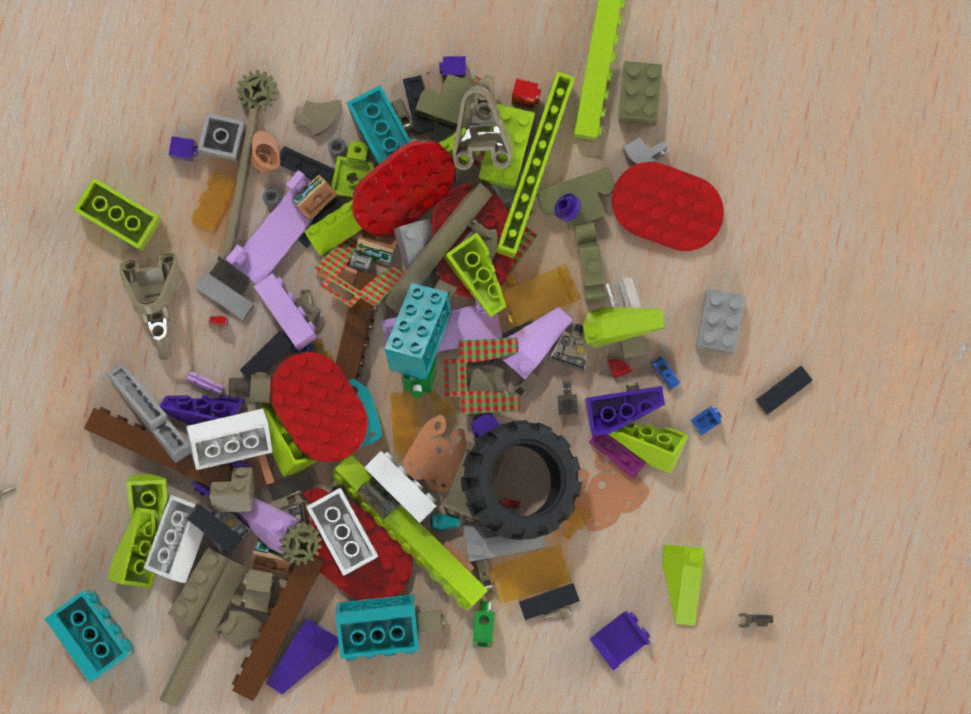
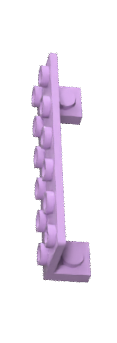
M299 170L286 184L290 189L289 192L246 245L242 248L237 244L226 258L231 265L240 270L241 273L243 272L245 276L247 275L255 284H258L270 275L322 211L321 209L309 220L291 201L296 194L310 183Z
M476 300V305L451 310L452 317L438 352L459 348L460 340L502 338L498 314L496 313L490 318ZM397 317L381 321L386 343Z

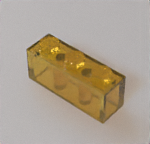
M217 171L209 177L207 182L209 187L206 192L201 194L199 199L201 204L198 210L195 209L191 216L194 226L214 235L216 234L235 193L237 180Z
M411 392L390 393L394 452L408 451L418 436L416 427H420L419 415H415V408H418V398H413Z

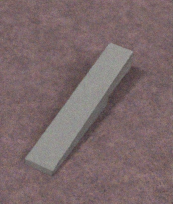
M123 363L107 373L108 378L175 463L191 453L189 443L167 419L166 413Z

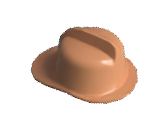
M258 131L252 137L250 162L258 170L259 174L276 170L280 166L278 142L272 134L266 131Z

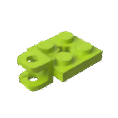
M352 141L348 148L347 157H337L331 187L339 196L353 198L352 194L358 183L375 168V163L367 162L369 149L366 143ZM361 148L362 150L360 153H356V149ZM352 173L356 174L355 176L358 178V181H354V184H351L350 180L347 179L348 176H352Z

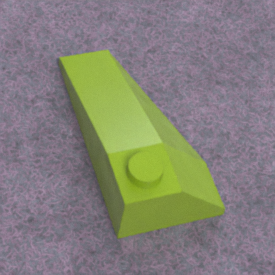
M478 233L469 237L443 257L490 318L506 307L501 287L495 274V268L490 258L489 249Z
M149 473L129 475L127 490L130 517L132 519L137 507L155 510V531L157 533L168 498L166 478Z
M663 545L662 567L675 624L695 626L704 548Z

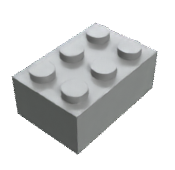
M707 289L695 347L733 355L736 351L746 296Z

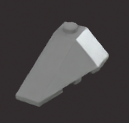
M430 218L393 229L406 271L433 238ZM435 268L421 284L422 286L434 289Z
M480 521L463 524L470 562L546 547L544 536L537 537L536 539L512 540L489 532L480 525Z

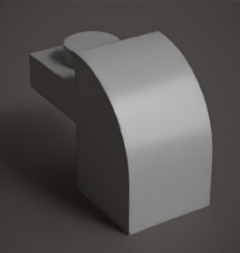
M639 137L625 145L622 151L632 165L647 161L655 162L653 158L657 160L663 157L668 146L665 141H662L647 150Z

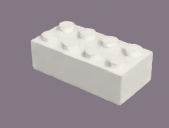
M263 409L186 426L196 470L272 453L268 422Z
M380 451L364 468L419 523H422L437 508L435 505L437 501L429 493L425 495L421 491L423 487L415 479L411 481L407 477L409 475L401 465L397 467L394 464L396 460L388 452L384 454Z
M342 488L306 507L343 576L379 557Z
M170 495L144 569L168 579L186 583L204 535L201 530L185 519L196 503Z

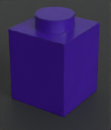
M466 56L443 57V62H439V74H443V80L446 79L448 74L459 78L461 76L466 77Z
M172 136L168 155L173 159L194 162V157L198 156L199 146H197L196 141L193 139Z
M484 413L471 423L472 428L470 430L475 438H478L500 424L492 413Z

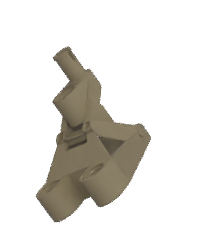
M489 75L481 79L477 86L469 88L461 100L453 148L454 164L460 170H467L472 166L476 158V151L491 150L493 164L498 168L509 166L514 156L513 142L499 113L498 104L495 101L494 78ZM475 93L474 103H471L469 106L467 96ZM482 105L489 106L490 111L483 110ZM465 119L468 129L461 138L463 121ZM494 126V131L476 132V127ZM499 153L506 154L507 159L500 158ZM461 155H466L469 160L464 161Z
M171 252L164 253L158 257V266L141 269L136 259L125 260L120 264V275L124 288L135 311L142 314L144 323L148 325L152 343L158 350L159 359L167 360L171 357L168 347L170 340L168 322L171 321L170 307H172V298L181 278L177 256ZM157 296H159V298H158L157 300H151V301H146V300H145V298H151V297H157Z

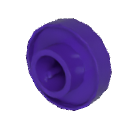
M564 194L555 205V215L562 221H571L578 215L581 209V201L574 194Z

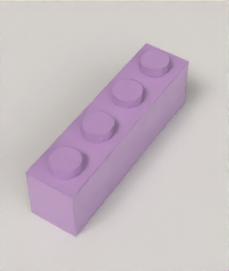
M272 273L256 284L254 288L295 347L300 351L318 338L314 333L317 329L311 321L307 323L304 318L307 315L301 306L298 308L295 306L294 302L297 300L291 292L286 293L284 290L286 285L280 277L276 278Z

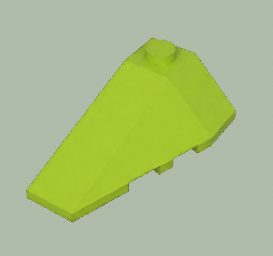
M605 306L588 311L583 324L586 344L594 348L665 328L662 309Z
M271 398L269 403L258 402L259 408L264 410L269 427L272 453L283 477L299 473L319 462L307 456L299 449L276 413Z
M634 421L608 434L651 466L670 474L678 463L688 439L687 434L669 427H664V430L653 428L652 424L640 426L636 425Z
M136 508L112 559L108 579L119 584L152 588L156 573L144 569L154 542L153 535L156 533L155 510Z

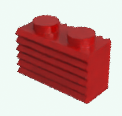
M517 78L511 103L533 109L534 104L539 103L541 95L538 83L530 82V80L527 82Z

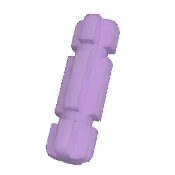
M190 372L187 377V381L193 384L196 383L197 386L208 391L212 390L217 395H221L224 387L222 385L215 384L214 381L201 375L198 376L194 372Z

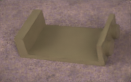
M468 442L443 507L447 508L445 512L455 516L458 512L465 515L463 519L474 523L475 519L478 520V518L472 516L465 503L468 501L465 492H462L461 477L464 476L465 470L463 463L467 453L475 445ZM502 454L496 459L492 469V486L504 458Z

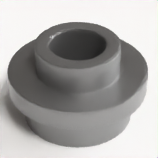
M341 138L332 139L328 144L329 153L334 157L343 156L347 151L346 142ZM336 145L341 146L339 151L334 150Z
M268 188L263 193V201L267 206L275 207L282 200V195L276 188ZM272 194L276 196L273 201L269 200V196Z

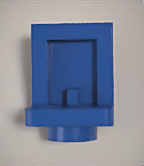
M710 406L690 421L702 436L722 422L720 419L722 415L716 407L713 409Z

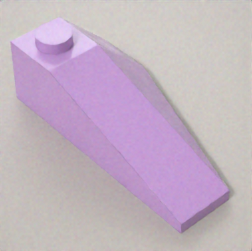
M559 307L538 318V320L508 336L507 338L517 337L518 352L501 357V359L526 379L573 319Z
M253 498L252 511L234 512L270 549L281 554L283 552L279 547L283 544L279 542V539H284L282 532L287 533L288 526L294 528V523L298 525L300 523V519L256 498Z

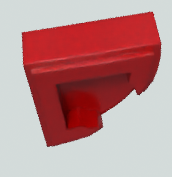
M226 316L209 317L208 324L228 326V319Z
M618 359L608 360L614 378L632 372L630 366Z
M319 488L309 489L303 493L311 503L330 494Z
M502 498L501 500L502 506L514 509L520 508L521 502L507 498Z

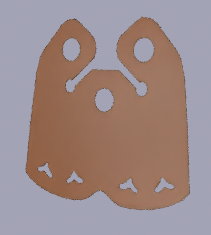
M438 415L426 422L402 461L405 470L411 477L416 480L425 479L428 488L440 493L450 490L466 449L465 432L463 429L455 430L450 434L452 454H450L449 443L444 438L438 437L430 441L431 436L434 437L444 433L446 423L443 415ZM436 422L441 423L439 430H436L434 427ZM457 435L461 437L459 443H455V437ZM438 445H442L443 447L441 453H437L436 451Z
M600 451L597 452L595 458V467L600 470H614V475L599 473L591 479L589 491L585 492L584 488L587 486L589 473L585 469L578 471L583 480L580 497L576 498L574 505L588 531H599L617 522L620 513L634 511L646 500L649 494V488L638 475L634 479L631 478L611 460L609 464L603 465L601 459L606 456ZM600 481L606 482L605 489L598 487ZM638 492H644L643 494H641L640 498H638ZM628 501L633 502V504H629L628 507L626 506ZM607 515H613V517L609 518V520L607 521ZM595 521L600 523V525L596 524L595 526H593Z

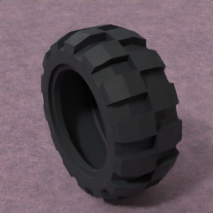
M527 420L501 424L485 432L475 441L474 447L467 453L463 463L465 470L464 476L461 477L462 492H465L468 501L465 504L471 515L476 516L481 522L480 525L486 530L501 535L506 539H536L557 530L559 525L564 520H568L575 510V500L577 497H580L582 482L578 480V471L581 468L577 456L573 457L569 449L571 445L562 435L558 436L552 432L551 427L539 422L531 423ZM510 446H522L533 450L545 461L550 472L551 488L548 498L536 512L528 516L518 515L507 510L497 500L492 489L491 473L494 463L499 455Z

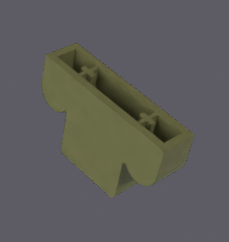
M448 74L440 95L431 88L422 91L414 114L457 129L462 97L469 88L477 86V83L471 82V79L464 76L459 78ZM475 93L467 96L469 106L471 103H474ZM482 107L483 110L490 111L487 107ZM464 119L462 128L465 127V129L467 130L468 126ZM490 126L476 127V132L490 130Z
M606 167L538 190L536 196L541 210L549 216L555 215V205L561 196L568 193L577 196L581 201V209L574 219L566 222L568 229L573 230L575 224L596 222L604 218L605 212L599 196H610L615 185L610 169Z
M594 223L575 224L574 232L584 300L589 302L605 299L603 286L605 282L600 247L597 244Z

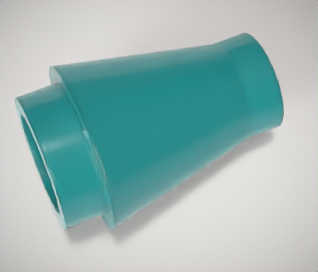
M442 513L431 515V530L438 532L459 528V517Z

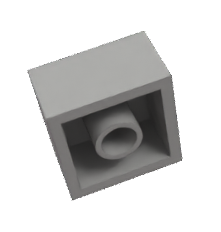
M207 113L198 151L203 155L238 162L246 130L245 122Z

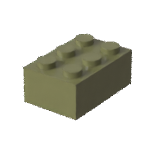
M624 61L618 122L656 125L662 64Z

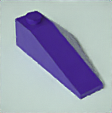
M662 386L584 399L592 436L612 433L665 405Z
M189 395L166 396L159 406L166 414L188 425H195L242 414L245 400L228 395H220V398H209V395H202V398H191Z
M307 618L266 684L281 694L285 693L332 654L339 643L338 636L310 618Z

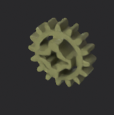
M256 70V74L249 71V77L243 75L244 81H238L241 88H237V92L241 93L238 99L243 100L242 105L246 106L248 104L249 110L255 107L258 112L260 107L264 111H266V105L272 107L271 100L276 101L277 98L274 94L278 93V89L274 88L277 86V83L272 82L273 76L271 75L267 78V72L264 71L261 75L259 70ZM266 82L270 86V92L265 89ZM260 88V89H261V93H260V92H257V93L255 94L254 89H255V90H258V89ZM245 90L250 93L249 100L245 95Z
M302 522L301 526L294 523V528L288 526V532H282L284 539H279V542L283 544L279 547L283 552L282 556L285 559L287 558L290 563L294 561L296 565H299L300 561L306 565L307 559L314 561L312 556L314 554L319 555L316 550L317 548H322L318 543L322 540L320 536H317L319 531L314 529L311 524L307 526L305 522ZM298 539L301 541L303 548L300 546Z

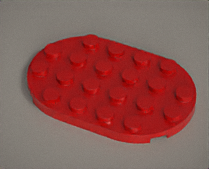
M417 140L398 148L362 178L352 194L354 197L351 211L358 225L371 234L390 235L394 234L393 229L413 223L448 193L455 177V164L452 156L441 144L430 140L428 142H418Z
M641 162L626 169L617 179L612 191V209L617 221L624 229L633 235L674 250L693 251L704 247L716 237L723 223V202L712 184L703 178L659 162Z
M475 184L456 186L450 189L438 201L432 218L433 237ZM487 188L493 195L473 220H477L479 224L481 223L487 229H496L499 243L508 213L501 198L491 189ZM468 226L447 253L460 245L464 238L472 231ZM495 253L492 264L501 287L509 275L512 258ZM442 258L436 265L439 278L456 287L457 295L474 298L452 271L445 259Z
M314 352L293 355L277 368L270 385L271 402L299 449L307 456L323 462H337L353 455L366 438L368 416L362 401L341 368L327 356Z
M351 504L379 557L343 576L319 532L317 536H320L322 540L318 543L322 548H317L316 551L319 555L316 556L326 560L320 573L355 600L398 596L406 588L411 578L413 568L411 554L406 553L402 549L401 544L397 540H393L388 535V531L383 526H379L369 512H365L358 505ZM312 519L309 524H311L314 527V529L318 530L315 522Z

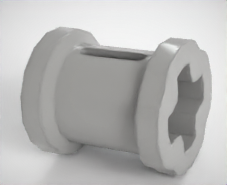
M354 252L349 267L368 273L372 258H364Z

